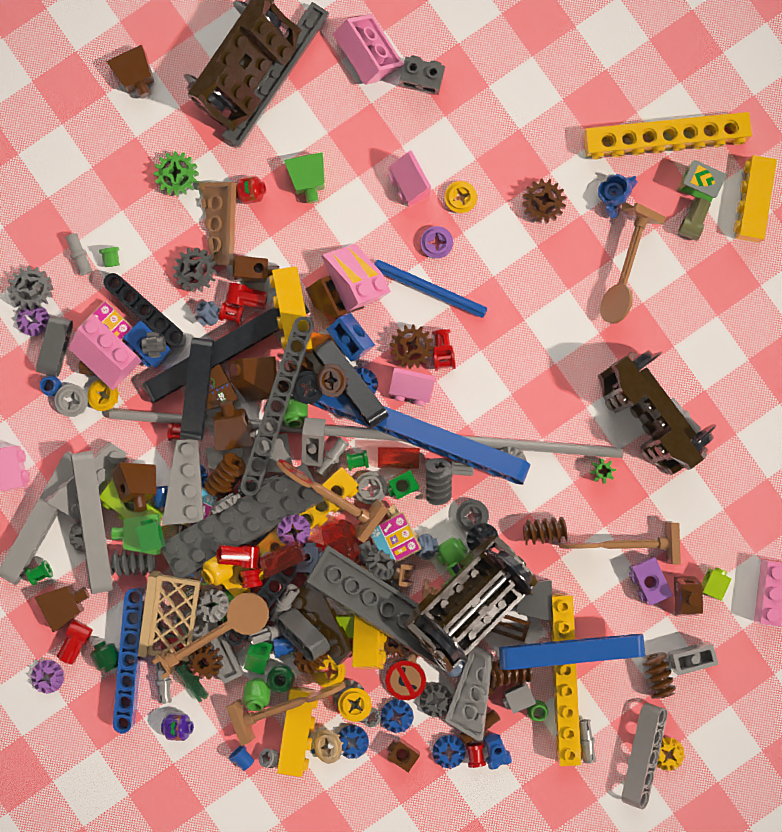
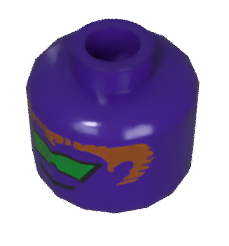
M170 713L161 723V732L170 741H185L194 730L193 721L190 720L188 714Z

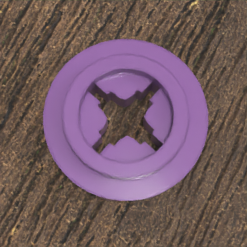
M433 226L423 233L420 244L423 252L428 257L439 259L446 257L452 250L453 237L446 228ZM436 234L439 241L446 242L439 245L438 251H436L435 245L431 244L435 240Z
M27 306L25 310L21 309L18 311L16 321L18 328L24 334L38 336L46 331L50 317L43 306L42 309L34 306L33 311ZM35 314V319L40 323H31L29 325L30 321L26 315L33 316Z
M290 514L282 518V522L277 527V535L281 543L286 544L288 547H298L305 544L311 533L310 524L307 519L298 514L294 516ZM292 524L296 530H300L297 532L296 538H294L292 533H288L291 531Z
M52 660L39 662L32 669L30 676L32 686L38 692L45 694L57 691L64 682L62 667ZM43 672H46V674L54 672V675L50 678V683L47 680L40 681L44 676Z

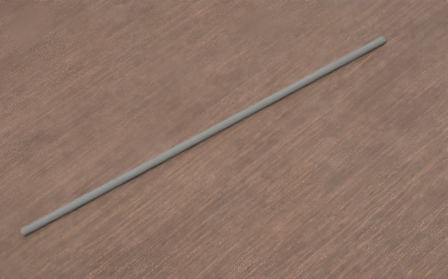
M110 409L109 419L181 424L182 414ZM206 416L205 426L214 427V417ZM250 420L254 430H259L262 420ZM267 421L266 428L274 431L276 424L273 421ZM282 423L280 432L302 434L304 425L300 428H290ZM325 426V436L406 442L375 429ZM463 436L495 449L515 447L521 451L623 458V448Z

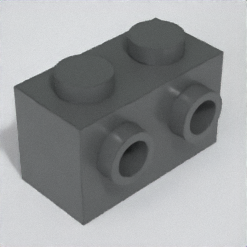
M405 56L399 86L439 95L445 66L439 61L431 60L428 62L418 56Z

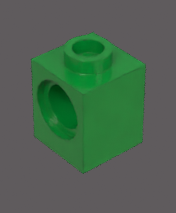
M411 470L388 481L390 485L387 486L391 497L396 496L397 500L419 489ZM399 480H405L408 483L406 491L400 492L397 490L396 483Z
M153 519L141 521V526L135 527L141 552L166 546L160 521L153 522Z
M264 641L254 645L251 644L243 669L263 675L273 644Z

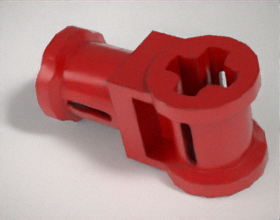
M450 329L432 331V334L435 335L436 345L433 353L435 371L442 368L456 369L453 345H450L449 341Z

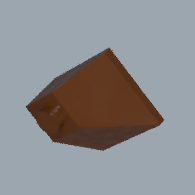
M331 276L321 278L306 288L314 308L335 318L365 308V306L347 312Z
M275 356L229 361L230 382L247 402L269 399L277 375Z

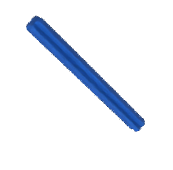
M377 259L374 264L383 275L480 318H483L487 312L486 306Z

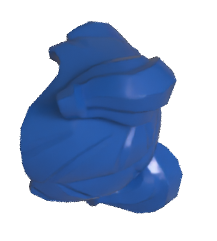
M612 174L599 185L598 197L607 205L606 213L610 218L613 219L618 216L619 206L627 201L632 189L638 182L636 176L624 177L620 174Z

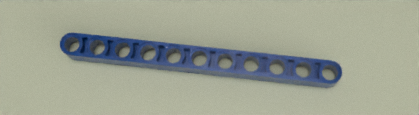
M323 394L317 402L313 403L321 409L368 426L344 394L337 397H328ZM385 406L384 408L389 417L373 427V429L519 485L524 484L531 466L529 462Z

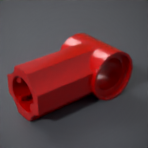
M229 282L225 303L239 307L244 305L265 310L268 292Z
M219 545L216 552L217 563L239 565V567L258 568L260 547L241 545V547Z
M73 620L66 631V639L57 658L64 663L73 665L83 645L89 640L93 629Z

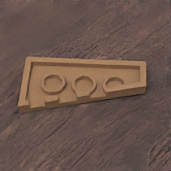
M198 183L199 190H202L203 194L201 202L202 208H205L206 212L205 226L209 230L210 254L214 257L212 261L216 262L217 265L234 266L236 183Z

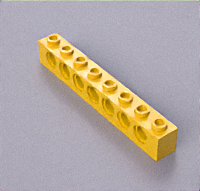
M742 112L586 128L583 137L586 158L592 157V160H598L607 155L618 158L626 153H632V155L637 156L644 154L646 151H652L654 154L665 152V149L682 151L685 150V147L702 149L706 147L705 145H713V147H722L726 143L742 145L752 137L750 113ZM724 127H729L732 130V134H727L724 131ZM704 129H709L712 133V136H706L704 134ZM683 131L690 132L692 138H686L683 134ZM663 133L670 134L672 140H665L663 137ZM648 135L652 142H645L642 136ZM628 137L631 140V145L624 144L622 138ZM602 140H609L611 142V146L605 147L602 144Z
M344 467L336 471L323 484L329 490L335 485L340 486L343 491L340 497L344 499L346 497L351 499L359 491L357 489L359 484ZM324 497L327 503L325 511H319L314 506L299 515L309 514L312 518L310 528L313 529L316 525L320 528L328 520L326 515L331 511L336 513L341 507ZM292 524L291 528H293L296 531V533L300 531L299 529L296 530L294 525ZM277 527L257 545L260 547L259 557H261L264 553L272 552V543H279L281 545V552L277 554L280 561L279 565L283 562L280 559L286 553L291 555L297 549L295 546L288 547L286 544L281 543L277 535ZM266 556V566L271 565L273 567L275 558ZM236 565L232 568L233 576L222 583L234 597L252 591L251 588H242L243 580L239 571L254 569ZM260 568L261 573L259 577L263 581L268 575L265 573L266 570Z
M552 594L551 642L575 639L573 595ZM576 663L554 665L552 668L557 762L560 766L581 765Z

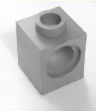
M526 681L523 684H518L503 691L505 695L502 698L507 710L511 709L513 714L536 704Z

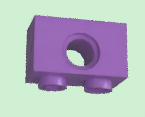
M650 556L629 566L631 570L629 576L633 584L637 583L640 589L637 593L642 603L646 602L647 605L651 606L673 596L655 557ZM648 576L653 578V585L650 587H646L644 584Z

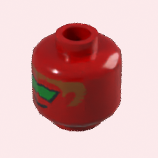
M257 176L240 178L236 184V198L243 204L261 202L264 194H266L265 182H261Z

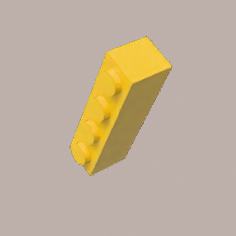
M752 155L745 161L743 166L745 179L744 181L742 180L740 185L742 198L741 201L739 200L736 209L739 216L733 228V232L736 233L735 239L760 243L765 239L777 159Z
M297 266L272 270L273 275L269 276L271 288H275L277 296H273L275 309L279 308L281 315L277 317L279 329L284 331V337H281L283 350L286 348L295 320L306 316ZM301 320L298 323V327L302 332L308 331L309 326L306 320ZM311 338L307 350L313 349ZM294 340L292 342V349L296 352L302 350V343L299 340Z
M354 615L352 667L357 669H383V664L386 662L384 642L387 640V635Z
M292 686L289 691L288 700L308 696L316 690ZM318 700L309 703L305 702L299 707L286 711L277 774L302 777L303 772L308 771L309 759L306 758L307 750L311 751L312 738L309 737L310 729L314 730L316 717H312L313 708L317 709Z

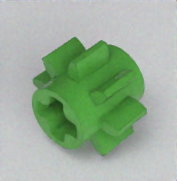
M600 458V464L593 462L594 471L589 473L596 476L594 478L595 482L602 479V483L606 484L607 478L614 479L612 472H615L616 469L611 468L612 461L604 463V459ZM602 465L604 469H607V473H604V477L603 474H599L598 472L599 469H602Z

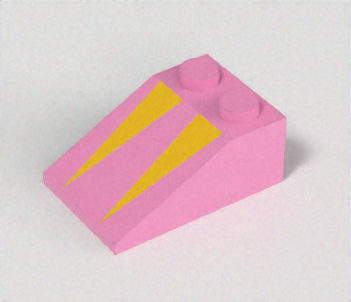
M356 244L321 256L347 312L376 302L391 292L382 272Z

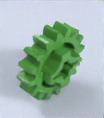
M174 151L173 156H170L167 152V158L164 160L160 157L161 164H155V167L158 169V171L153 172L154 176L158 177L155 182L157 185H161V191L167 189L169 196L172 192L175 193L176 197H179L180 192L187 195L186 189L189 188L193 191L192 183H198L194 178L199 176V172L195 170L198 166L196 163H192L193 159L191 156L186 159L184 152L180 156L177 151ZM181 162L185 163L189 169L182 168ZM178 169L180 173L177 174V177L175 179V177L172 174H176V171ZM164 179L171 180L172 186L168 185Z

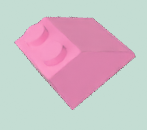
M412 150L389 166L390 173L388 177L393 185L396 184L400 191L397 193L402 203L406 202L409 207L430 196L431 185Z
M394 368L389 395L393 396V400L404 402L406 398L413 400L412 404L425 406V403H430L436 376Z
M21 446L0 448V492L29 487L30 475L28 470H25L24 465L26 454L24 450H21Z

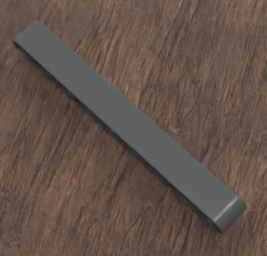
M307 316L297 318L293 324L241 482V490L249 496L255 495L262 486L314 329L312 319ZM301 320H306L309 323L308 331L302 332L299 329L298 323ZM294 340H299L302 343L303 347L300 352L292 349V342ZM292 360L296 364L295 371L290 372L285 368L286 361ZM284 380L288 382V391L280 390V381ZM277 400L282 403L283 408L281 411L273 409V401ZM268 420H271L276 424V429L274 431H270L266 428V422ZM262 440L267 441L270 446L269 450H262L259 442ZM254 460L262 462V470H256L253 467ZM253 480L256 483V489H249L246 481Z

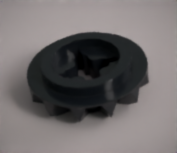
M305 370L298 374L292 392L297 401L303 404H312L322 397L323 393L317 384V373ZM311 379V386L316 391L308 390L304 395V388L300 383L307 384Z
M478 524L468 532L466 538L467 546L473 551L482 544L478 538L486 536L488 539L491 535L499 537L498 531L490 524Z

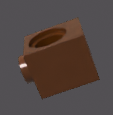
M400 737L397 741L393 740L387 748L389 752L388 759L408 773L420 757V751ZM405 749L408 755L405 758H399L396 755L397 751Z

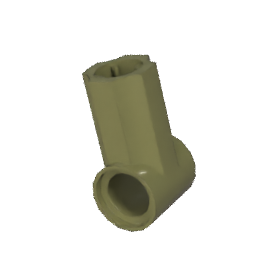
M697 197L693 199L688 214L684 217L679 227L678 234L695 241L699 240L705 226L703 223L711 206L708 200Z

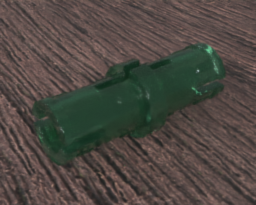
M186 661L181 662L182 665L178 664L174 670L184 681L185 688L190 689L198 702L202 701L201 698L205 700L209 693L200 683L198 675H192V670L188 667Z

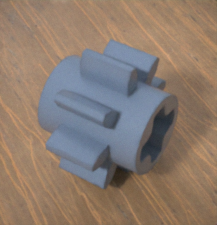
M211 300L209 303L203 301L195 308L197 315L194 318L203 327L206 324L212 326L219 320L218 312L220 308Z
M422 534L418 537L417 540L422 549L415 552V555H420V558L424 560L432 559L435 556V552H439L437 538H433L430 534Z

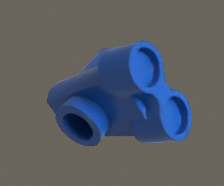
M495 733L488 734L484 739V744L488 751V757L486 758L488 768L495 770L500 765L510 764L512 762L510 751L505 749L501 736Z

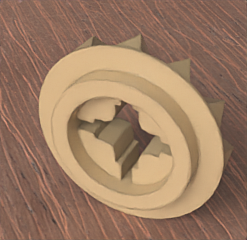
M326 729L320 731L314 740V750L317 757L327 764H332L341 759L340 756L344 752L342 750L343 742L339 739L340 735L335 734L334 730ZM327 744H332L334 746L331 749L324 748V746H327Z

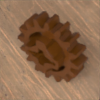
M541 178L539 184L535 181L532 182L533 188L526 187L527 193H524L522 196L526 201L522 202V206L527 207L524 211L525 214L531 213L530 220L536 217L538 224L542 219H544L545 224H548L549 218L552 221H556V215L561 216L563 214L560 209H565L566 204L562 202L567 199V196H561L564 189H557L558 182L552 185L551 179L544 183L543 178ZM538 189H543L540 193H534ZM543 197L546 198V205L542 204ZM531 204L535 205L537 211L534 210ZM548 209H555L553 212L545 214Z
M412 324L411 329L404 325V331L397 329L398 336L392 335L391 338L395 342L389 343V346L394 348L390 354H396L394 361L400 360L401 367L406 363L408 364V369H411L412 364L419 368L420 362L423 364L427 363L425 357H432L428 351L434 350L433 346H429L433 342V338L427 339L429 332L423 333L422 326L417 330L415 329V324ZM414 333L410 338L406 339L403 337L406 334ZM421 337L425 342V349L420 346L419 340ZM416 339L415 347L417 349H412L407 355L408 346L406 344H411ZM398 344L403 347V356L398 351ZM411 356H421L416 360H409Z

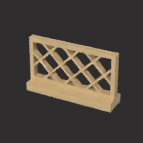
M154 570L150 573L147 582L138 656H156L163 651L168 655L172 652L176 653L173 647L180 642L184 647L192 643L201 581L163 575L160 571ZM163 581L171 582L175 589L167 594L162 588ZM185 585L195 586L194 594L187 597L181 588ZM176 591L184 599L178 605H175L169 597ZM166 599L172 609L164 614L159 605ZM185 603L192 609L191 614L186 617L179 610V607ZM173 611L181 618L175 625L167 617ZM162 619L170 627L163 633L157 628V623ZM184 622L189 632L182 637L176 627ZM170 631H173L179 639L173 644H170L164 637ZM161 639L167 648L163 651L153 650L154 642ZM189 655L181 659V661L189 662Z

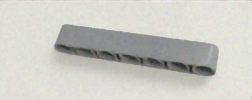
M70 451L63 455L0 566V577L15 586L21 581L25 570L28 569L60 512L59 509L48 504L45 499L49 495L52 496L63 482L66 483L73 477L71 454L74 453Z
M93 451L71 454V464L91 594L112 591L113 586Z

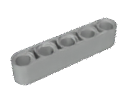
M647 702L643 704L640 710L621 796L623 803L641 810L645 809L649 802L668 715L667 709Z

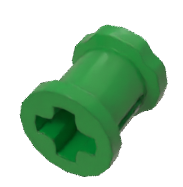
M367 450L355 454L346 453L349 471H352L353 468L364 466L369 468Z
M46 560L32 569L28 568L25 570L26 576L32 585H36L38 581L44 578L53 577L52 568Z

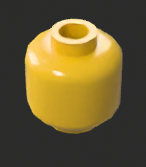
M214 556L203 564L201 573L208 584L218 586L233 576L232 568L234 565L218 564L217 558Z

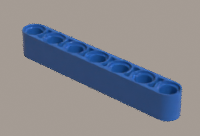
M134 587L128 590L124 596L113 714V728L120 734L128 732L135 725L141 665V657L138 656L146 597V592L141 587ZM132 592L139 593V602L132 601ZM131 612L137 614V623L130 621L129 615ZM129 633L135 635V644L128 642L127 636ZM127 654L134 657V664L130 665L126 662L125 657ZM127 675L132 678V685L124 683V676ZM125 696L130 699V706L123 705L122 697ZM120 718L128 720V727H123L120 724Z
M644 634L510 645L498 648L501 670L646 656Z

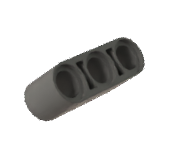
M54 315L50 316L37 360V373L56 378L60 375L73 328V320Z
M296 608L288 610L275 619L279 631L309 661H314L330 650L327 639Z

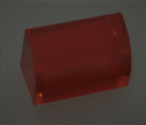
M378 447V468L419 469L420 448Z
M297 539L260 557V564L265 577L268 578L308 557L300 540Z

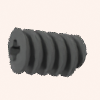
M433 458L426 462V500L432 505L446 504L452 497V465L445 459Z
M115 549L111 556V576L115 572L118 576H121L123 571L126 576H129L131 572L134 576H137L140 571L145 576L148 571L151 573L156 569V558L152 554L146 553V555H143L142 552H138V555H135L134 551H130V554L127 555L125 549H123L121 555H118L117 549Z

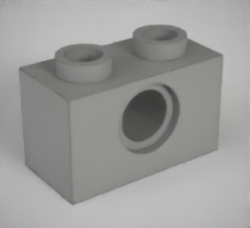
M305 417L302 432L301 465L305 463L311 466H322L326 419Z
M708 641L668 652L672 670L678 676L719 665L714 645Z

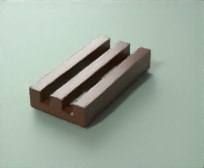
M507 614L504 617L505 619L523 624L525 627L521 628L502 621L497 625L522 632V636L497 628L491 630V632L525 642L531 622Z

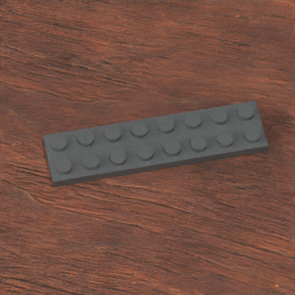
M305 463L296 467L315 482ZM284 474L260 487L255 495H246L220 513L212 514L165 541L166 546L161 547V550L174 577L186 578L203 569V564L216 556L219 545L237 547L246 545L278 527V524L282 522L281 519L290 514H293V516L295 514L299 515L325 501V499L312 487H305L287 474Z
M326 546L305 583L447 673L439 666L425 647L402 625L419 604L330 546ZM422 616L415 623V626L421 631L425 627Z

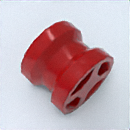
M260 568L239 571L240 576L243 578L242 588L263 585L259 577L261 573Z

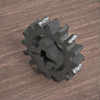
M195 247L194 252L190 248H187V254L181 252L182 258H176L175 261L178 265L172 268L177 271L173 275L174 278L179 279L176 283L180 286L183 285L182 289L186 291L190 288V291L193 293L196 292V289L203 292V286L210 288L209 282L216 281L212 277L213 274H218V271L213 269L217 266V263L212 261L214 257L211 254L208 255V252L204 249L201 251L198 247ZM194 257H200V258H201V259L198 258L197 260H192V258H194ZM194 280L199 281L197 283H189L190 281L192 282Z
M30 266L27 267V271L20 268V274L13 273L15 279L8 280L11 285L7 287L10 293L8 295L11 301L14 300L13 303L16 307L21 304L22 310H25L27 306L31 311L34 310V306L42 309L41 303L48 304L46 298L53 297L50 291L54 290V287L50 284L52 282L50 276L47 277L45 270L40 273L39 267H36L34 271Z

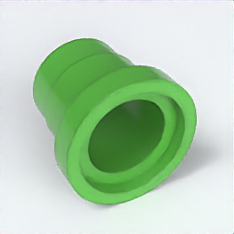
M119 247L99 250V254H102L104 268L120 265Z
M535 700L536 704L527 708L528 716L534 721H543L548 715V707L543 701ZM537 707L544 709L540 717L533 715V711Z

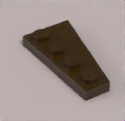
M304 582L299 588L300 592L293 600L291 608H296L327 639L330 645V650L327 653L336 665H340L353 653V647L343 626L339 625L336 619L337 614L334 608H331L327 597Z

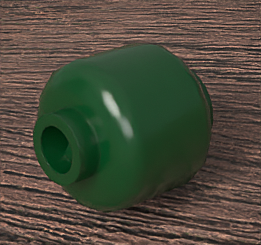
M103 641L94 645L95 650L90 653V658L97 671L106 673L118 667L119 652L114 643L106 644Z
M285 664L274 666L267 676L269 688L277 693L289 691L295 682L293 669Z

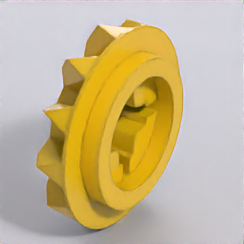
M454 182L445 192L446 205L451 211L458 214L468 213L476 205L477 192L468 182ZM458 191L461 195H467L464 198V205L460 200H455L458 197Z
M98 379L89 387L87 397L92 408L106 412L109 409H113V406L118 403V395L120 393L117 387L112 390L101 379ZM98 391H106V394L108 395L109 399L103 398L102 400V396L98 393Z
M327 655L329 659L323 661L326 667L320 666L319 673L313 672L315 681L322 687L342 682L346 674L345 664L336 665L329 655ZM330 662L332 669L338 672L332 673L329 680H327V673L320 670L327 669Z
M358 687L347 689L341 694L338 702L341 715L352 722L365 719L372 708L371 697L365 690ZM360 697L359 706L363 710L355 707L350 712L351 703L348 699L355 701Z
M664 737L657 767L665 771L676 770L683 764L685 758L684 747L678 740ZM662 749L668 752L673 750L672 755L675 759L667 758L665 760L666 755Z

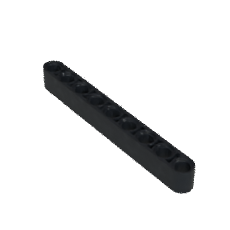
M304 302L305 310H306V315H307V314L310 312V310L308 309L307 305H306L305 302ZM271 308L214 342L212 369L280 331L281 329H279L277 317L281 316L279 308ZM189 357L141 385L152 404L186 385Z

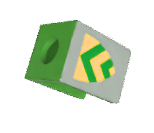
M694 159L688 165L677 190L693 197L706 199L711 203L712 199L718 196L727 174Z

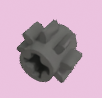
M157 332L147 333V338H142L143 353H148L151 358L161 357L160 352L166 351L164 336H159Z
M370 540L356 546L358 552L354 553V556L358 563L362 561L364 566H366L365 558L367 554L374 549L378 551L379 549L376 544L371 545Z

